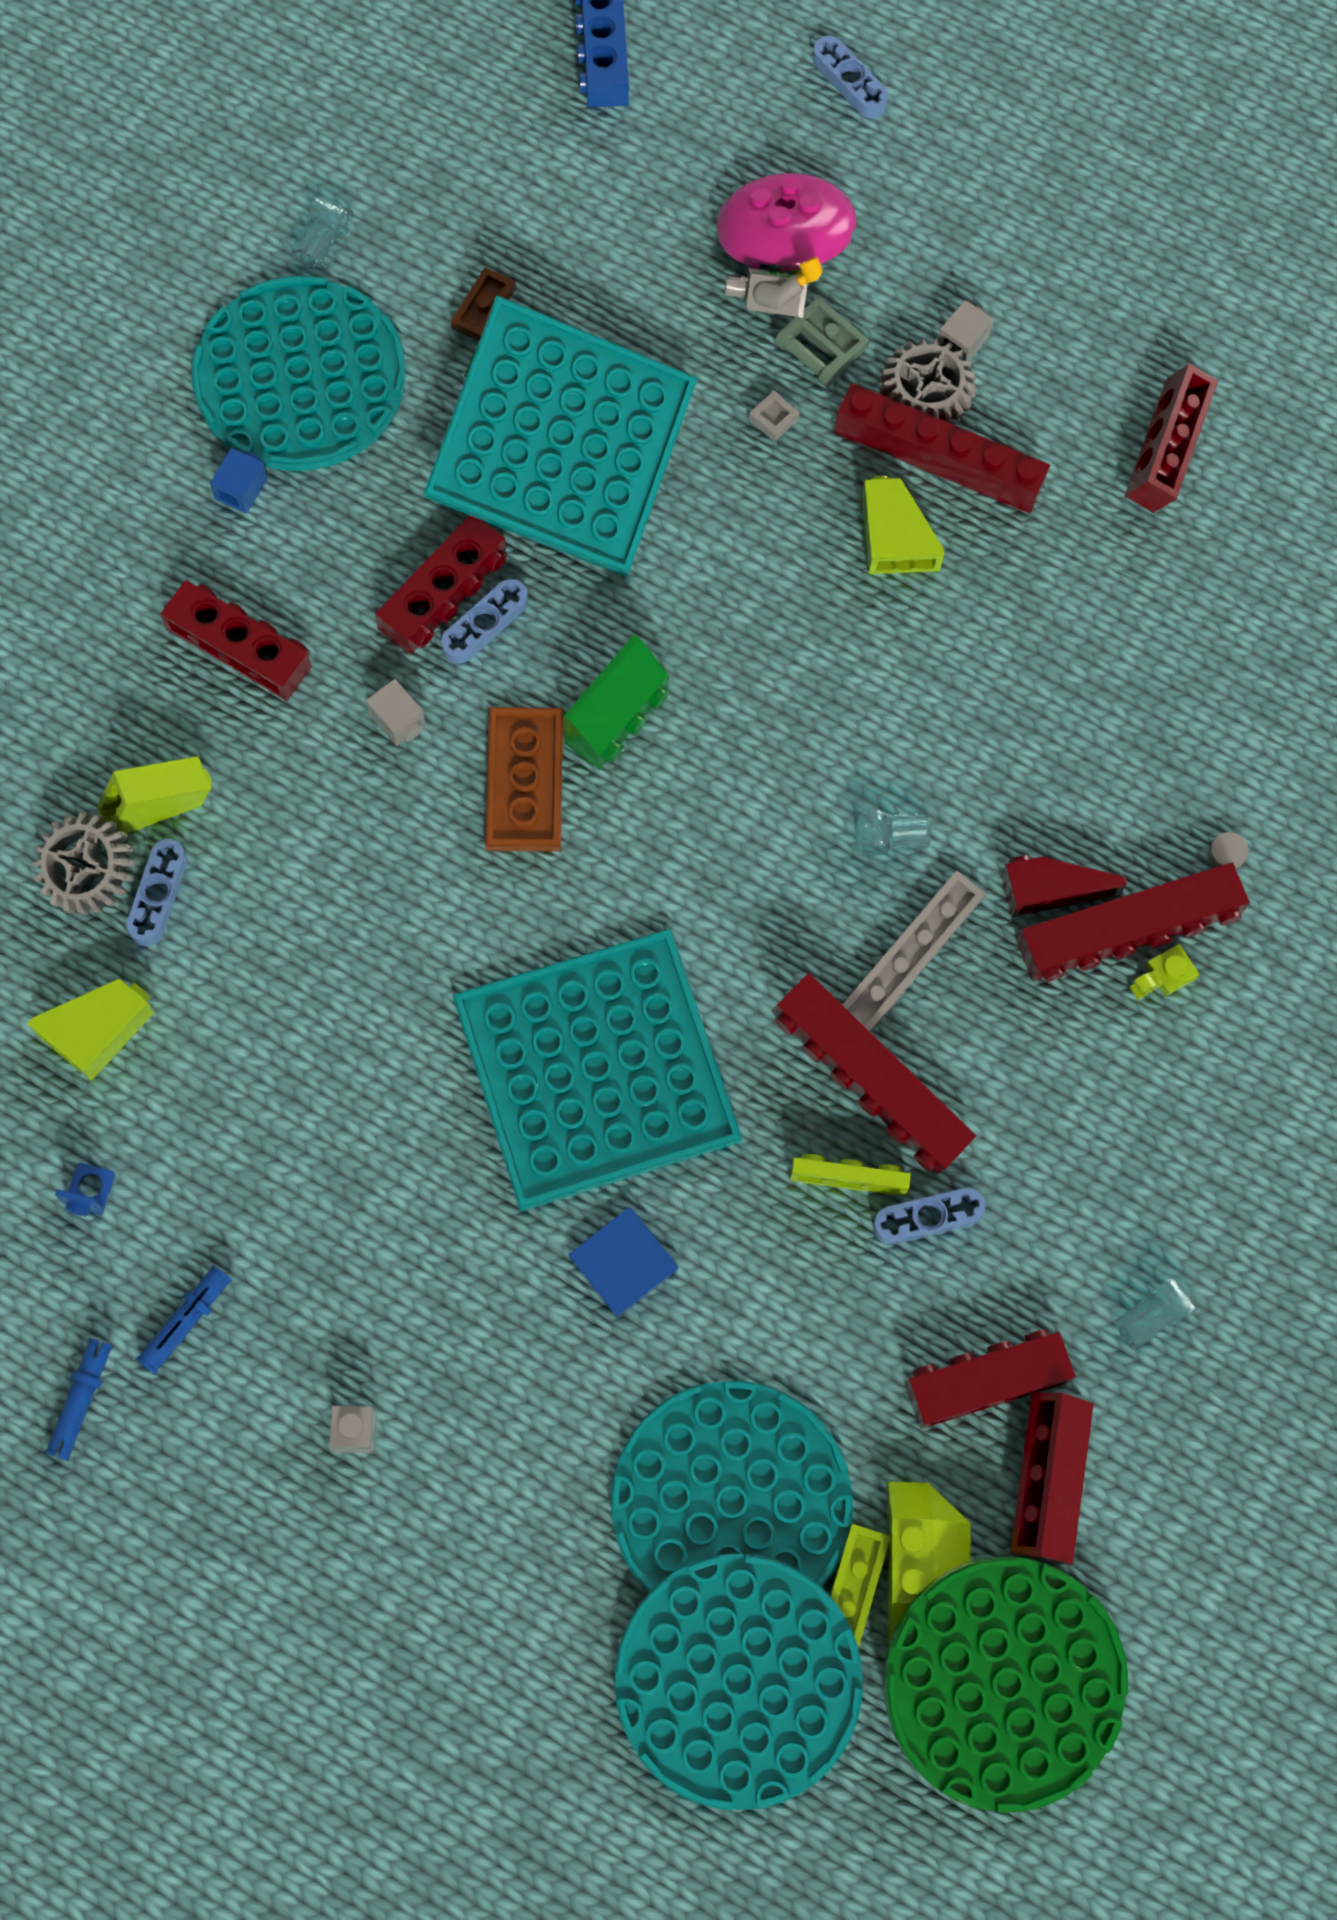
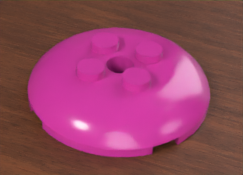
M796 173L769 175L745 184L724 202L717 217V237L722 248L731 257L745 265L758 269L761 264L780 265V271L801 270L799 264L817 257L820 264L840 254L849 245L854 228H856V213L846 194L828 181Z

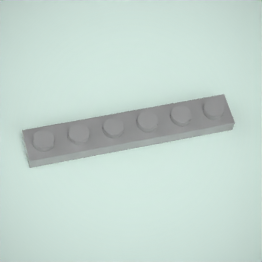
M956 871L842 1005L871 1032L981 903L986 893Z

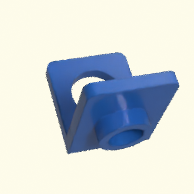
M78 1163L68 1192L57 1189L55 1196L65 1205L64 1210L70 1213L87 1217L90 1212L102 1216L115 1179V1173L85 1163ZM89 1175L98 1176L102 1181L101 1191L92 1197L84 1196L80 1191L81 1181Z

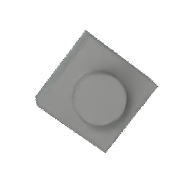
M773 391L749 413V420L775 442L799 420L800 412L777 392Z

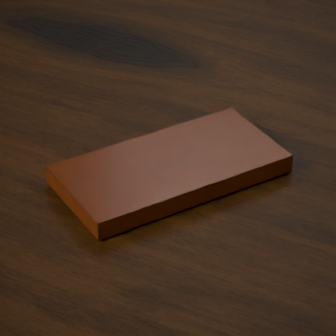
M489 707L486 851L561 852L563 708Z

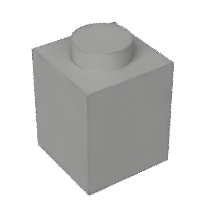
M965 300L940 328L938 336L939 346L945 347V345L951 342V352L954 353L962 350L964 354L962 361L970 360L988 340L994 319L989 317L983 308L974 306Z
M396 679L366 700L369 716L395 746H398L404 740L409 742L421 733L425 725L423 710Z
M332 1406L330 1448L334 1453L375 1454L377 1413L374 1408Z

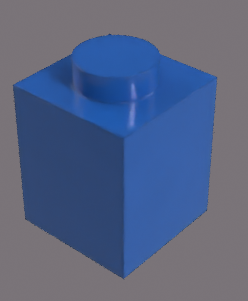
M231 448L210 482L215 500L247 514L267 481L264 464L258 456L251 452L244 451L241 453Z

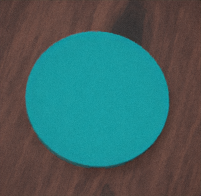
M280 277L243 290L239 293L240 296L234 299L226 307L221 306L204 327L205 332L194 351L191 374L192 386L204 421L216 438L227 448H233L241 453L244 451L251 452L262 460L265 467L286 471L316 470L333 466L356 456L374 443L394 419L400 407L406 384V365L402 343L389 317L372 303V299L349 285L344 287L328 282V279L323 277Z
M725 1380L724 1382L693 1386L673 1395L654 1408L632 1432L622 1450L615 1470L611 1491V1514L616 1541L630 1571L648 1593L662 1580L682 1567L704 1558L725 1554H752L781 1561L798 1569L822 1587L834 1572L843 1555L852 1524L853 1495L847 1464L834 1437L822 1421L812 1411L791 1396L772 1388L746 1381Z
M725 1554L704 1558L682 1567L662 1580L648 1593L629 1620L622 1636L615 1666V1692L619 1718L624 1732L641 1762L657 1779L677 1794L693 1802L723 1810H749L775 1806L791 1800V1798L816 1784L831 1770L847 1747L857 1724L863 1695L862 1667L858 1646L851 1627L835 1601L820 1585L798 1569L781 1561L752 1554Z

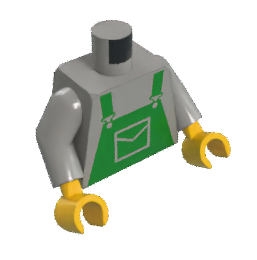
M817 257L799 264L801 270L780 271V268L762 266L758 269L748 266L746 276L726 275L724 296L744 298L743 302L747 310L803 318L807 285L819 279L822 274V267Z

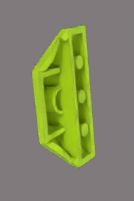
M887 1482V1535L890 1536L887 1548V1648H889L891 1638L903 1613L915 1597L937 1577L950 1569L971 1561V1523L929 1483Z

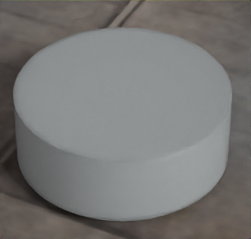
M1232 832L1218 835L1209 848V858L1215 867L1233 862L1237 870L1244 864L1249 854V848L1244 838Z

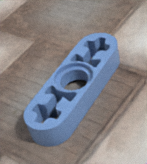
M834 36L819 38L814 45L813 63L817 69L862 116L866 118L880 117L886 110L888 100L887 89L840 39ZM832 52L835 53L834 58L830 55ZM851 71L856 73L860 79L850 83L844 81L841 75ZM866 96H867L869 99H871V101L867 102V101H866Z
M515 579L502 581L447 629L441 639L445 658L456 664L469 661L520 616L528 605L527 590L524 584ZM508 593L513 596L517 593L518 602L515 603L510 600L505 603L504 594ZM501 606H502L503 616L500 614V611L498 610ZM481 614H490L495 618L494 625L488 629L478 628L474 621ZM466 627H468L470 632L472 633L470 636H468ZM465 639L464 650L459 647L452 650L451 641L455 640L460 643Z
M163 839L153 846L127 919L128 933L133 941L141 946L154 945L162 938L187 865V855L183 846L174 839ZM170 850L174 852L177 861L170 860L166 869L168 876L172 877V879L162 874L165 866L161 855L167 856ZM157 883L167 886V895L162 900L152 901L147 898V891L150 886ZM146 906L152 910L150 922L154 929L146 930L144 935H141L136 926L138 924H145L148 912L142 907Z
M963 1188L888 1206L878 1212L873 1223V1231L881 1242L897 1244L972 1226L982 1217L985 1211V1201L978 1191L971 1188ZM962 1198H966L969 1204L975 1203L976 1208L973 1209L970 1217H967L965 1211H958L950 1216L953 1222H947L948 1212L943 1202L948 1201V1209L958 1207L962 1202ZM924 1206L934 1207L940 1214L939 1223L932 1227L923 1225L918 1218V1211ZM905 1211H911V1223L916 1231H910V1223L899 1226L896 1235H892L889 1229H882L881 1225L885 1224L887 1216H892L893 1221L898 1222L906 1220L908 1215Z

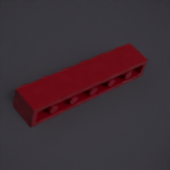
M851 383L837 412L834 433L1031 514L1050 468L1048 463Z
M1231 862L1023 928L1016 942L1032 982L1044 978L1045 982H1051L1065 976L1067 970L1079 967L1080 971L1094 968L1102 963L1101 959L1114 956L1117 960L1123 959L1136 953V948L1148 944L1150 948H1157L1169 943L1172 940L1171 937L1182 933L1186 937H1191L1202 933L1207 929V925L1219 922L1221 926L1234 923L1242 918L1241 914L1250 904V901L1235 865Z
M810 973L771 1011L776 1016L774 1021L777 1026L787 1035L791 1036L794 1034L804 1044L802 1046L803 1051L813 1061L817 1063L822 1061L832 1071L830 1076L837 1085L845 1090L850 1088L860 1098L858 1100L860 1107L872 1117L877 1115L888 1125L885 1128L887 1133L899 1144L905 1142L915 1152L913 1155L914 1159L925 1170L929 1172L934 1170L937 1174L945 1170L976 1137L944 1103Z

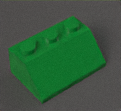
M635 634L564 715L565 745L599 770L607 761L612 763L623 750L624 745L622 743L630 734L635 736L646 723L647 718L645 716L653 707L656 709L661 707L670 693L668 690V673Z

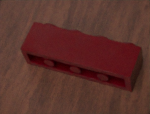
M1047 1329L1038 1330L1025 1335L1026 1342L1011 1346L1009 1340L987 1347L988 1354L976 1358L973 1357L972 1352H968L949 1359L951 1365L936 1370L935 1365L930 1364L913 1370V1377L907 1380L905 1387L919 1429L928 1428L1032 1395V1392H1042L1070 1383L1076 1376L1060 1331L1049 1335Z
M1032 1392L1010 1554L1043 1563L1073 1565L1094 1403L1065 1393Z

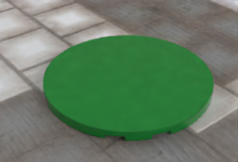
M994 1556L973 1560L950 1569L927 1585L908 1606L895 1628L885 1660L883 1677L884 1700L889 1724L896 1742L913 1768L928 1783L953 1800L969 1807L1000 1813L1023 1812L1050 1805L1066 1797L1084 1784L1093 1775L1092 1772L1100 1764L1106 1753H1110L1123 1723L1121 1719L1125 1706V1697L1128 1695V1670L1122 1642L1113 1621L1098 1599L1072 1576L1060 1569L1040 1561L1014 1556Z

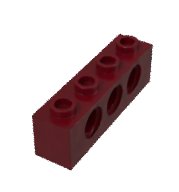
M1190 363L1166 379L1125 497L1152 513L1177 499L1218 380Z
M469 515L375 613L378 630L409 655H412L418 647L424 648L433 638L434 630L442 622L447 623L455 616L459 608L458 605L467 596L472 597L478 592L483 579L490 571L496 572L503 565L507 557L505 538L484 521ZM467 557L476 559V561L472 564H463L460 562L462 559ZM447 582L452 584L446 590L436 588L440 583ZM417 608H426L428 610L423 615L412 614V611Z
M185 580L160 613L165 628L285 701L289 700L312 668L308 649L301 642L294 638L286 640L277 634V630L264 620L254 621L247 616L245 610L233 602L224 603L217 598L210 588L203 584L196 586ZM206 616L216 617L214 621L207 624L200 622ZM236 634L247 635L242 641H231V638ZM267 652L277 653L271 660L261 659L262 655Z

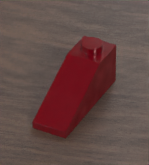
M1030 855L1014 857L1005 864L1001 873V880L1011 918L1117 897L1121 895L1127 885L1126 879L1123 876L1043 856L1032 859Z

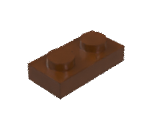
M484 267L451 320V328L479 342L496 295L510 300L516 290V281Z

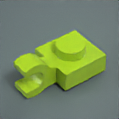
M1178 944L1149 960L1145 965L1148 973L1135 979V984L1129 988L1137 1000L1158 988L1167 997L1197 980L1200 974L1181 945Z

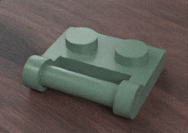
M817 297L804 309L803 318L795 317L779 332L774 344L781 350L787 349L819 376L818 381L828 388L836 381L839 374L869 347L870 340L822 299ZM802 333L833 361L827 365L795 337Z

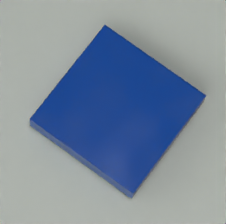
M631 1207L627 1208L568 1254L569 1259L616 1318L679 1270L677 1264Z

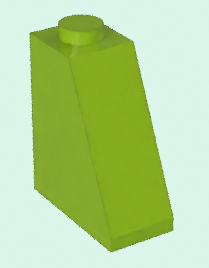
M877 476L865 480L861 498L868 574L940 571L944 559V548L902 479Z
M199 756L114 771L100 798L97 810L99 815L104 816L105 822L110 820L117 824L116 832L122 831L128 834L201 807L211 790V777L209 772L203 769Z
M117 979L33 1017L27 1025L35 1035L92 1081L154 1012L147 1002L151 997L140 986L133 982L129 987L122 980Z

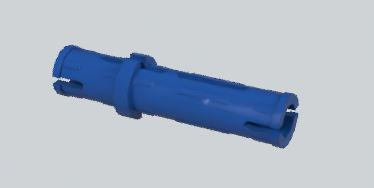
M215 1265L210 1267L211 1269L191 1293L187 1291L183 1295L185 1299L165 1325L162 1326L143 1352L135 1358L153 1374L158 1372L157 1370L182 1342L203 1314L208 1316L212 1311L209 1307L225 1287L231 1283L232 1279Z
M88 1338V1344L77 1372L73 1371L71 1374L72 1386L66 1397L47 1449L44 1451L45 1454L55 1457L60 1442L64 1441L58 1458L66 1461L70 1460L71 1452L95 1389H100L103 1381L99 1379L110 1351L113 1349L112 1345L103 1342L98 1356L95 1358L94 1354L99 1340Z

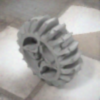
M922 337L918 341V346L908 341L905 344L904 350L897 347L893 353V358L888 357L885 362L884 371L881 373L880 381L882 385L880 394L948 423H952V419L959 422L963 417V413L967 412L971 407L972 398H974L976 392L974 385L976 376L974 372H971V360L962 361L964 356L962 350L954 353L951 352V342L942 347L939 346L937 338L933 340L932 344H927ZM942 372L945 373L951 380L944 377ZM905 389H907V390H909L910 392H912L913 395H914V398H913L912 396H910V395L905 391Z
M85 812L79 813L77 819L73 815H65L64 825L57 821L51 823L54 834L41 833L46 844L44 847H34L35 851L41 854V860L31 862L33 867L41 869V872L35 875L33 879L35 882L45 883L39 892L43 896H51V905L55 907L62 905L63 911L71 914L77 910L79 915L86 916L89 914L90 909L95 913L103 912V903L111 907L116 905L113 894L116 893L124 896L127 893L125 888L121 886L122 882H132L134 880L131 875L126 874L127 868L136 866L135 861L126 859V856L134 851L131 845L123 844L128 837L127 834L122 831L116 832L117 824L110 820L105 822L104 816L95 814L91 818L90 814ZM83 836V839H79L72 850L64 851L73 840ZM101 841L107 850L108 865L101 858ZM72 859L80 861L84 859L89 864L95 865L96 869L89 867L84 869L80 867V864L72 862ZM60 863L66 868L65 882L68 883L67 886L61 877ZM96 877H104L94 889L84 893L85 888H89L91 882Z

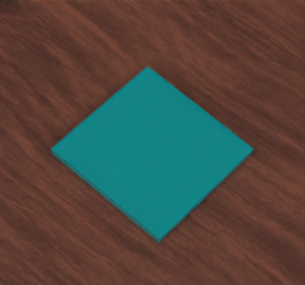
M496 295L422 497L627 577L698 378Z
M670 928L452 994L520 1212L742 1143L741 1133Z

